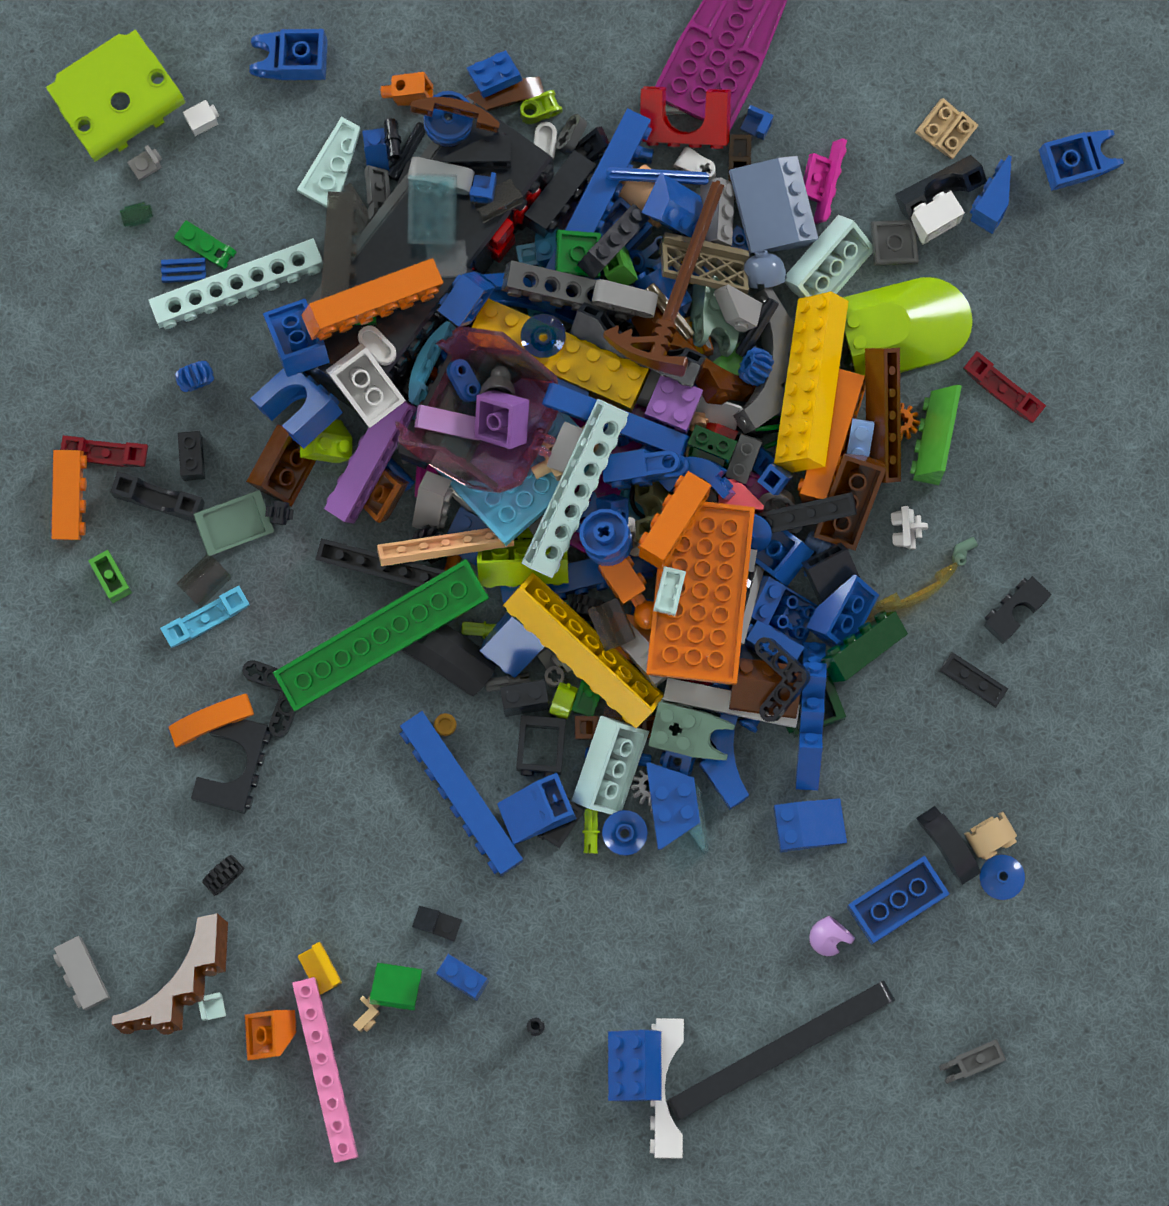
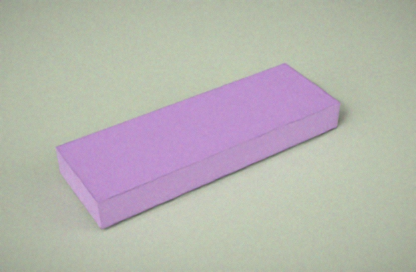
M418 405L415 428L479 441V439L474 438L476 417Z

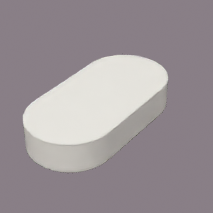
M542 122L535 129L534 144L548 153L554 160L557 130L552 123Z
M365 326L359 331V343H362L369 350L378 364L390 365L396 359L395 347L376 327Z

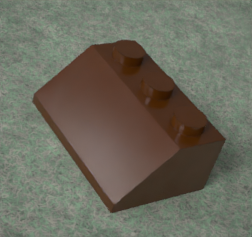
M277 424L246 482L281 502L289 503V506L292 507L317 460L300 458V445L290 437L282 425Z
M739 658L737 685H732L729 710L760 714L761 705L781 682L783 677L765 661ZM777 663L781 669L787 666V664ZM802 672L795 673L797 679L794 683L787 682V684L793 686L796 681H802ZM783 688L780 691V698L786 701L790 697V691L787 688ZM800 694L782 717L796 719ZM777 703L773 708H767L769 711L768 715L774 716V708L776 706L782 707V705Z

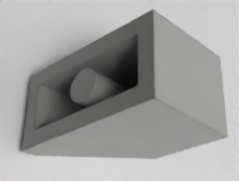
M729 284L714 291L726 323L732 325L740 332L757 327L763 303Z

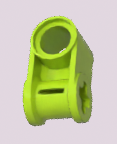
M549 90L525 100L520 108L521 120L525 124H534L561 114L563 109L555 99V91ZM532 109L536 113L534 115H527L525 111Z

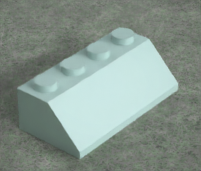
M837 215L818 237V240L810 246L786 274L787 279H785V283L800 298L830 291L837 294L873 253L872 244L853 220Z
M600 716L572 801L588 809L608 814L623 810L649 731L639 727L635 729L632 725L622 721Z

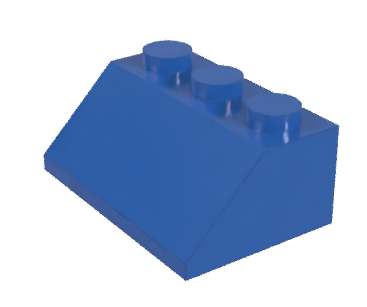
M660 172L641 213L681 236L692 238L703 203L700 195Z

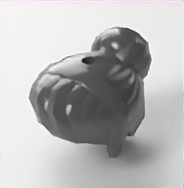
M496 366L490 373L491 377L485 381L479 394L498 388L497 391L514 395L515 389L510 381L511 374L508 368Z

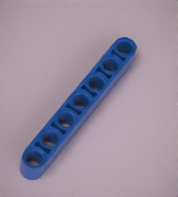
M549 383L542 405L587 423L597 400L561 385ZM632 413L628 414L627 423L619 434L622 437L655 450L673 451L681 456H684L690 439L689 436ZM608 423L604 425V430H607Z

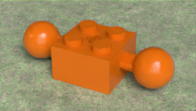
M628 556L621 563L613 566L599 565V572L621 606L631 601L635 607L634 620L636 624L643 629L650 630L654 602L647 601L642 593L646 590L645 585L647 582L640 572L636 574L632 567L635 564L631 557Z

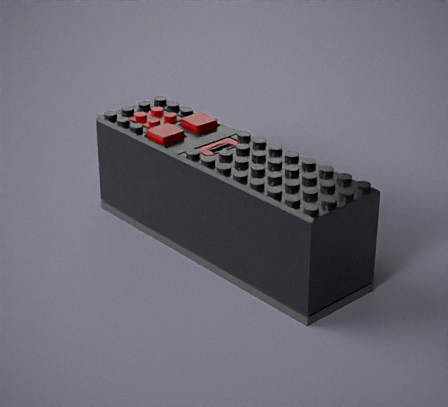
M466 97L469 103L474 105V101ZM475 103L476 106L488 112L486 109ZM490 112L488 113L500 123L498 132L511 135V168L469 169L475 172L474 176L491 177V172L496 173L497 181L493 205L471 202L470 194L463 195L413 184L407 181V173L307 302L309 305L312 302L432 258L435 261L444 283L439 288V292L434 294L433 299L426 302L421 300L415 301L412 307L404 310L399 307L393 310L394 313L386 317L378 315L376 316V325H352L353 328L346 332L340 333L339 330L332 332L331 337L323 340L330 363L304 371L307 377L310 375L318 385L321 384L329 393H332L354 411H356L326 370L360 345L358 340L359 331L365 326H374L395 347L396 359L390 365H380V367L396 388L400 383L404 385L410 378L411 374L409 371L413 368L416 358L426 341L443 323L449 322V319L438 312V309L441 307L439 302L446 293L449 294L454 288L452 283L459 274L462 276V274L470 272L485 274L495 260L498 263L502 261L515 244L514 233L518 229L522 231L526 227L523 224L524 214L554 177L553 158ZM473 118L470 134L462 143L445 147L432 141L420 157L443 162V157L488 135H493L495 132L476 128L477 119Z

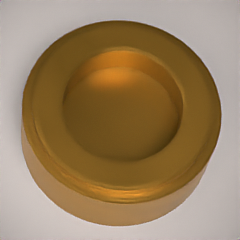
M441 714L434 721V728L441 736H450L456 730V720L450 714Z

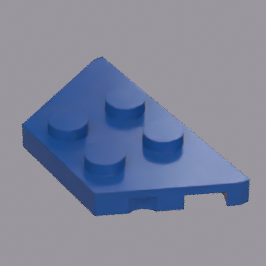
M646 763L657 848L662 850L665 846L700 824L695 781L693 777L652 763Z

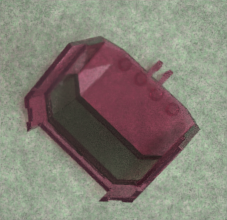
M462 326L457 327L452 331L453 335L447 340L441 339L435 344L452 357L450 362L458 359L468 362L481 388L485 381L491 377L490 373L496 366L508 368L511 374L510 381L515 389L514 396L529 400L527 443L508 449L482 440L475 441L416 428L413 433L400 422H395L396 428L400 432V436H398L399 444L420 460L470 489L500 493L522 485L537 454L543 457H550L552 453L549 449L542 447L543 442L549 445L555 444L556 438L548 435V432L557 417L558 411L542 405L549 383L558 384L557 376L504 332ZM459 367L458 372L462 374L463 369ZM446 369L428 406L476 417V401L465 402L460 399L447 375ZM470 386V387H469V392H470L471 394H473L474 390H473V388Z

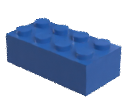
M923 856L848 904L847 908L870 944L873 945L946 898L950 893L927 858Z

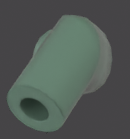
M974 537L955 545L952 554V561L955 565H965L967 562V552L978 547Z

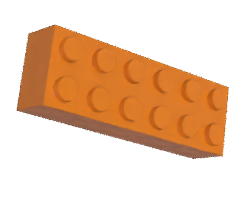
M432 258L312 302L301 316L311 339L319 338V340H324L331 337L332 332L339 330L342 333L352 329V325L360 322L361 325L373 321L372 317L378 315L386 317L394 313L393 310L399 307L402 310L410 308L414 305L413 302L429 301L434 298V294L439 292V288L444 282Z
M839 369L825 467L806 470L805 479H800L798 496L801 497L802 503L828 498L843 455L846 454L852 418H857L865 393L864 375Z

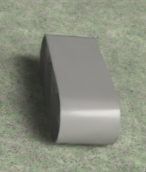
M412 157L407 181L421 186L468 195L470 194L475 172L462 166L421 157Z
M596 280L592 304L644 318H653L658 294L607 280Z

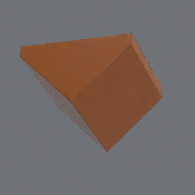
M385 468L363 508L376 522L382 523L387 521L409 482Z

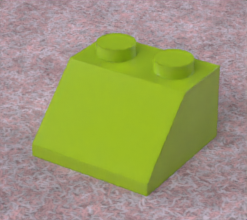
M335 419L304 449L300 446V458L341 463L349 460L352 456V436L339 419Z

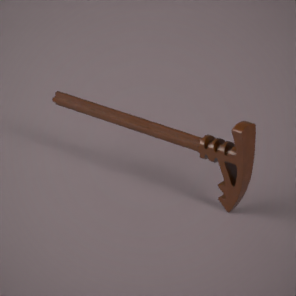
M716 180V182L711 183L663 317L656 321L652 336L632 337V329L618 334L619 326L604 331L603 337L611 346L639 364L683 377L688 366L687 357L667 356V352L671 347L670 343L673 341V335L677 330V326L674 324L724 189V185L720 184L721 181Z

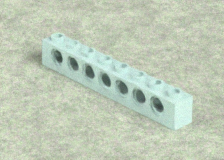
M314 238L148 300L159 328L170 329L177 325L176 322L181 320L186 322L192 321L197 318V314L203 312L206 314L213 313L218 310L219 306L224 304L232 306L239 302L238 299L256 297L259 295V291L265 289L268 291L275 290L280 287L279 284L286 281L288 283L296 282L300 279V276L307 273L310 276L315 275L321 271L324 265ZM297 259L305 260L304 264L299 267L295 266L294 262ZM278 266L284 268L281 274L273 273V270ZM256 274L264 276L259 282L252 280ZM235 282L243 283V286L238 290L232 288ZM214 290H222V294L219 297L211 296ZM195 297L202 298L198 305H192L191 300ZM173 305L181 306V309L176 313L170 311Z
M597 399L524 556L523 565L551 578L559 570L562 556L570 546V539L579 527L581 515L587 509L589 498L598 486L600 474L606 468L608 457L617 445L620 431L627 423L628 412ZM608 423L607 430L603 432L604 425ZM599 444L598 450L593 452L594 446ZM589 464L588 471L584 473L585 466ZM579 485V491L574 494L575 487ZM570 505L569 512L565 514L566 507ZM560 526V532L555 535V530ZM551 547L550 553L546 555V550Z

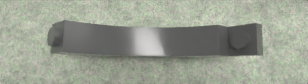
M771 287L760 290L753 297L763 303L762 307L768 298H772L779 303L778 308L760 335L762 350L764 349L772 355V360H774L773 370L769 373V377L766 378L763 384L761 383L758 387L756 386L747 403L733 415L738 427L742 429L744 434L758 428L781 412L785 391L781 384L787 378L789 364L787 353L791 351L794 323Z

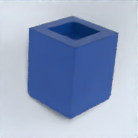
M750 105L741 130L764 140L773 122L774 115Z
M491 172V177L474 176L473 186L470 189L471 202L493 205L497 181L496 173Z

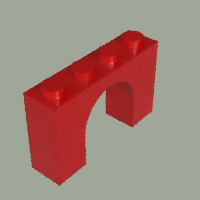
M644 86L641 89L640 115L651 119L649 127L652 128V131L647 141L643 139L642 142H646L648 146H657L660 142L667 143V146L679 147L680 143L689 144L691 148H700L704 144L710 145V148L722 149L724 145L729 143L731 90H707L704 122L699 129L686 132L676 129L667 118L666 87Z

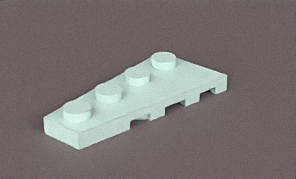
M343 117L340 118L297 189L300 194L333 212H336L361 131L358 125Z

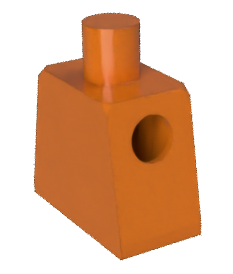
M425 72L394 75L391 78V85L381 86L382 99L393 98L398 106H411L412 101L433 97V84Z

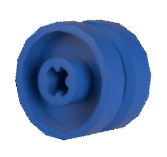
M442 91L433 96L459 99L469 103L462 94L454 91ZM434 109L432 117L424 115V129L428 137L436 144L445 147L462 143L469 136L473 124V118L438 109Z
M599 509L594 511L584 519L580 527V539L587 556L599 565L613 566L621 563L629 556L633 548V536L626 519L614 510Z

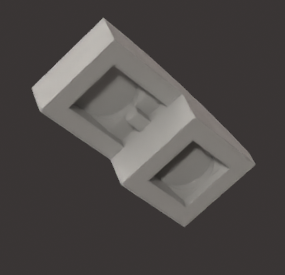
M564 422L554 443L547 467L561 473L564 472L581 436L582 428Z

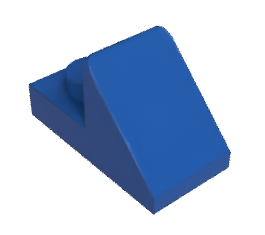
M384 128L362 131L367 166L370 165L389 171L387 147L384 143Z

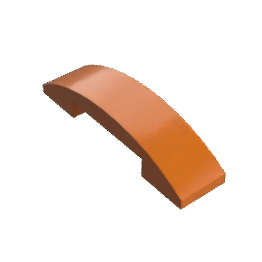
M242 694L188 715L170 725L169 730L174 745L177 748L229 723H236L254 715L248 695Z

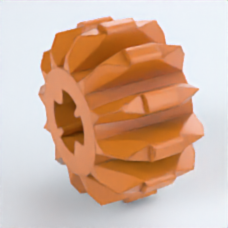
M900 403L901 418L905 422L901 426V441L903 434L909 440L911 433L916 434L918 431L916 426L920 425V421L915 418L919 414L918 412L910 413L913 407L909 406L906 410L904 409V403Z

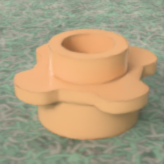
M695 412L689 430L693 431L695 425L706 428L709 419L705 418V413Z

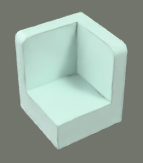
M221 993L204 996V1001L198 1002L203 1021L226 1016Z

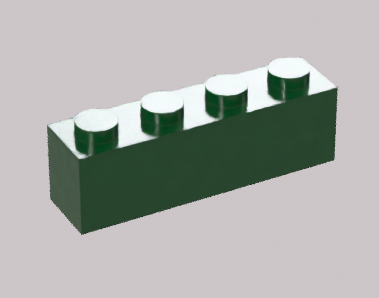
M884 610L877 613L872 622L864 623L858 628L859 631L856 634L846 636L842 640L843 643L841 645H836L827 651V655L821 661L826 663V670L833 682L848 680L908 635L896 611L886 612Z

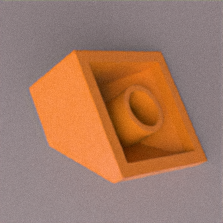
M271 1010L245 1015L247 1060L278 1057L283 1053L296 1034L295 1010Z

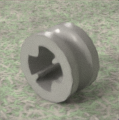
M556 666L549 667L544 675L546 683L551 687H558L559 683H563L565 678L563 670ZM552 671H557V675H561V679H557L558 682H552V679L548 678L549 673L552 675Z

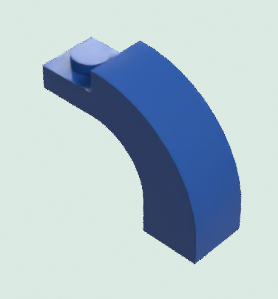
M761 446L753 466V470L761 476L757 482L771 494L779 495L791 480L793 474L774 464L775 454Z
M685 457L689 463L688 471L706 480L723 499L730 500L736 494L732 490L733 484L727 478H721L727 470L720 464L705 458ZM680 460L679 469H677L675 472H679L683 469L682 460ZM679 477L660 480L659 482L668 492H673L675 489L674 485Z

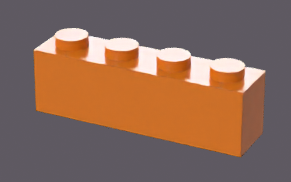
M53 450L52 539L81 540L82 535L85 536L86 524L82 522V513H86V500H83V491H86L87 481L86 478H83V469L87 468V456L83 455L84 451Z

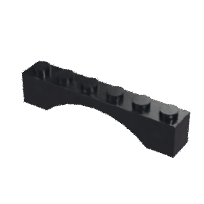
M584 302L577 311L570 333L580 340L595 344L600 349L616 353L620 358L629 359L611 346L603 337L604 331L616 327L606 312ZM687 347L669 350L667 356L687 357L688 366L683 377L652 369L663 377H670L678 381L683 386L693 387L699 378L707 356ZM637 363L639 366L643 368H649L647 366Z

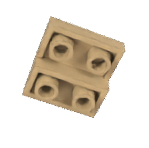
M942 98L915 133L950 159H953L978 127V124L963 111L959 112Z

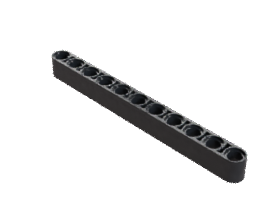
M883 980L668 1099L667 1102L679 1121L766 1071L818 1044L822 1040L838 1033L849 1025L856 1023L867 1015L874 1013L885 1005L892 1003L895 999Z

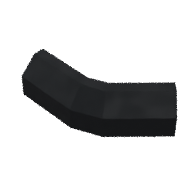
M446 624L401 650L473 697L486 685L496 667V663L486 659L483 653L480 652L481 647Z

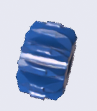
M756 347L748 350L742 362L739 363V378L745 383L757 387L761 383L763 384L766 378L769 377V373L773 370L774 360H772V355L764 349Z
M207 361L191 363L180 368L175 373L176 382L183 392L198 390L214 380L212 368Z

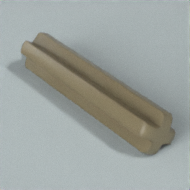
M652 283L645 290L658 294L656 305L664 314L668 299L656 284ZM678 312L674 324L677 326V331L687 340L694 334V330Z

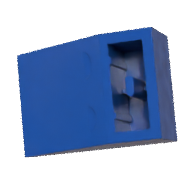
M1008 155L1005 161L1000 160L995 168L993 178L990 177L983 188L982 197L980 195L977 196L970 211L972 214L970 221L991 234L994 233L1003 219L1009 205L1010 155Z
M762 576L750 622L755 625L758 620L803 646V642L806 641L810 632L806 627L818 605L770 576Z
M557 773L540 779L497 803L514 845L577 819Z

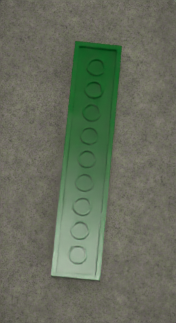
M465 559L274 671L273 674L293 710L296 712L490 598L469 561Z

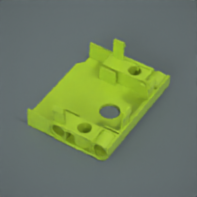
M136 29L127 35L118 34L57 73L55 82L46 87L61 114L94 162L116 148L121 152L128 147V140L151 125H154L155 128L165 123L163 117L186 103L175 83L154 53L147 47ZM156 78H163L160 84L153 83ZM117 93H125L130 98V104L124 110H116L111 105V99ZM90 125L88 131H80L82 126Z

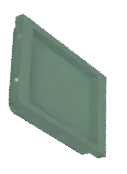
M260 490L193 514L208 556L274 532L270 518L265 517L266 507Z

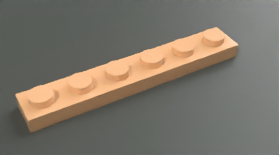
M489 528L380 544L377 545L381 566L511 547L514 546V540L505 546Z

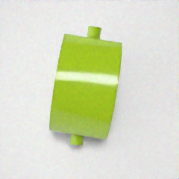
M560 682L549 713L556 715L557 718L568 720L579 688L571 686L570 683Z

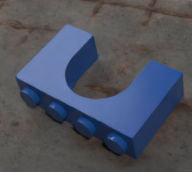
M282 369L250 398L257 408L271 421L294 401L306 398L301 409L282 425L290 437L303 449L343 413L338 407L340 403L332 393L329 394L321 384L318 385L310 375L307 377L305 372L287 377L284 369Z

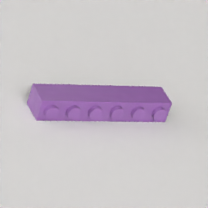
M405 401L372 427L368 428L367 432L360 438L356 452L349 458L345 472L338 478L334 492L328 496L325 510L344 522L353 524L356 522L418 409L416 406Z

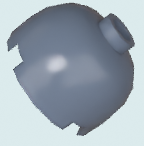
M767 250L756 251L755 255L744 263L749 288H757V284H764L765 288L784 283L785 279H787L783 261L778 256L768 253Z

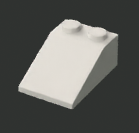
M362 343L326 370L369 428L406 401Z

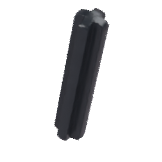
M418 122L400 151L402 159L399 162L393 163L389 170L388 176L392 180H399L405 165L412 158L426 134L423 123Z
M768 298L764 303L757 327L747 331L735 351L739 356L745 357L747 351L751 350L779 306L776 300Z

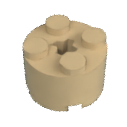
M1004 812L998 813L1000 818L990 817L971 828L972 834L970 832L964 833L977 858L981 857L987 860L997 854L996 849L1000 847L1008 848L1017 842L1015 839L1017 834Z

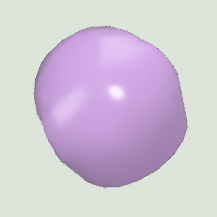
M827 916L814 924L809 936L812 948L823 956H833L840 953L836 947L837 943L843 941L852 944L855 940V937L831 916Z

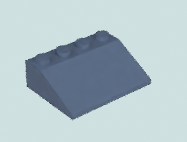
M798 156L776 158L729 170L750 254H755L756 251L760 250L772 252L804 248L818 240Z

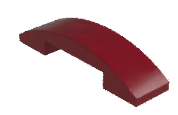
M976 351L963 368L966 373L984 390L1016 414L1033 423L1046 405L1030 392L1026 393L994 368V364Z
M63 435L60 450L84 451L83 455L87 456V463L117 467H145L149 445L129 442L121 444L86 440L83 437Z

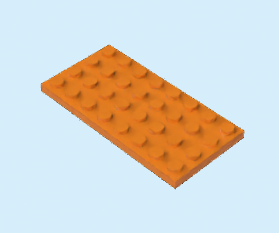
M705 502L665 565L666 567L686 571L676 615L672 616L653 611L646 675L737 685L755 507ZM657 568L654 605L663 569L660 570L659 568Z

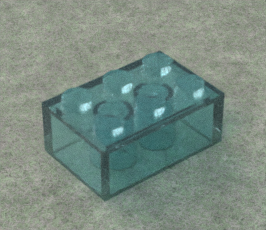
M410 174L408 184V243L453 245L456 243L457 175Z

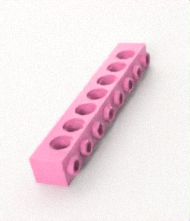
M313 977L293 982V989L334 1163L358 1158L317 979Z

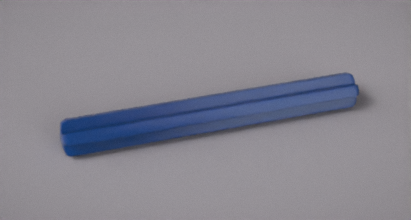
M609 167L606 170V178L609 180L656 182L661 172L680 184L699 185L708 184L709 174L695 171Z

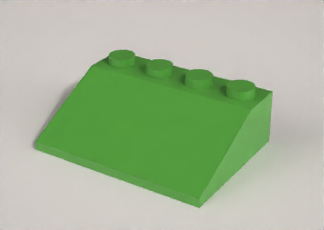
M962 385L933 390L929 398L925 397L922 410H926L925 419H920L918 431L922 432L921 440H916L914 452L918 453L917 461H912L910 473L914 474L913 480L934 485L940 484L946 469Z

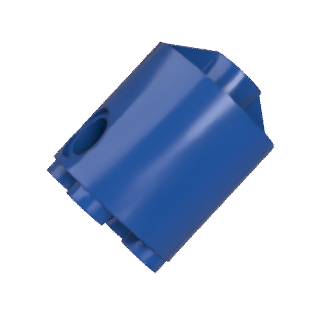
M661 262L653 266L654 271L648 274L645 271L637 276L638 280L633 283L635 288L645 290L654 283L669 300L676 280L662 277ZM672 266L668 267V270L674 271ZM687 290L679 309L681 316L686 314L692 302V298Z

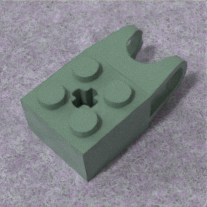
M715 275L711 277L714 280L720 281ZM694 284L690 321L694 330L693 343L701 348V346L706 344L709 336L717 341L720 354L729 357L736 347L740 331L726 323L714 295L716 288Z
M660 701L648 746L690 757L727 760V754L712 746L710 736L717 729L734 730L735 724L705 711ZM675 723H679V728L682 729V732L675 734L672 726Z

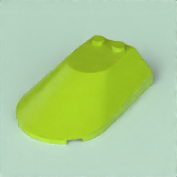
M931 277L917 278L842 297L849 301L844 334L851 354L854 373L865 376V348H900V373L939 363L953 357L964 347L971 333L972 313L966 298L955 286L941 279Z

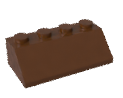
M843 455L828 497L853 492L858 514L818 523L813 537L833 544L841 542L846 548L856 551L887 469L884 462L864 455Z

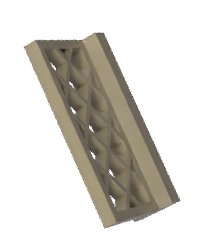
M664 233L658 248V254L661 255L662 277L677 279L681 268L679 262L684 260L691 241L690 237ZM704 241L694 268V272L699 276L692 275L689 283L716 289L729 284L739 291L748 294V276L744 270V263L749 258V251ZM673 266L678 272L668 270V267ZM704 266L709 272H704L700 267ZM722 271H725V272H727L730 276H729V277H726V276H725L724 274H722L721 272H722ZM715 275L720 281L714 280L711 277ZM736 280L742 286L735 285L732 281Z

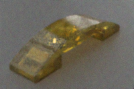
M955 562L937 571L934 575L937 582L900 600L896 592L878 601L875 605L877 610H899L927 600L948 583L958 567L957 563Z

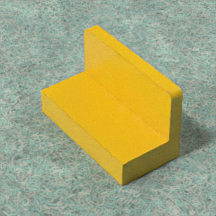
M321 942L312 945L311 949L298 955V959L308 978L315 977L317 979L320 995L342 984Z

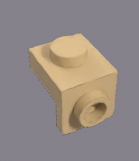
M362 996L360 1000L369 1009L353 1025L360 1032L363 1030L368 1032L376 1024L374 1019L380 1014L377 1010L379 1005L369 1004L370 997L366 999Z

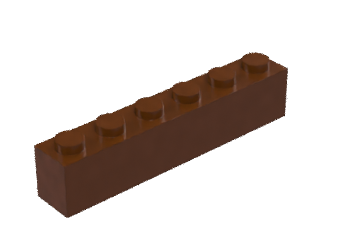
M865 348L866 420L874 422L869 457L884 462L887 468L881 483L901 482L900 348Z

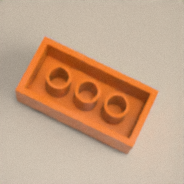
M689 471L685 476L680 475L674 485V494H668L662 504V513H656L650 523V532L645 531L638 542V549H640L639 557L660 570L664 568L709 497L711 484Z

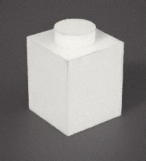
M206 100L183 112L195 136L218 125L216 118L219 117V114L214 105L209 106Z

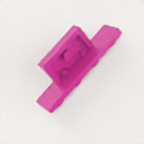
M842 138L833 141L829 159L815 153L809 154L803 180L808 199L818 202L814 215L815 224L825 222L830 217L831 202L836 194L835 187L837 179L841 174L842 159L847 150L846 139Z

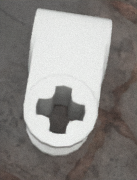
M689 147L683 149L673 165L676 170L681 169L682 171L702 172V170L710 169L708 181L716 177L714 163Z

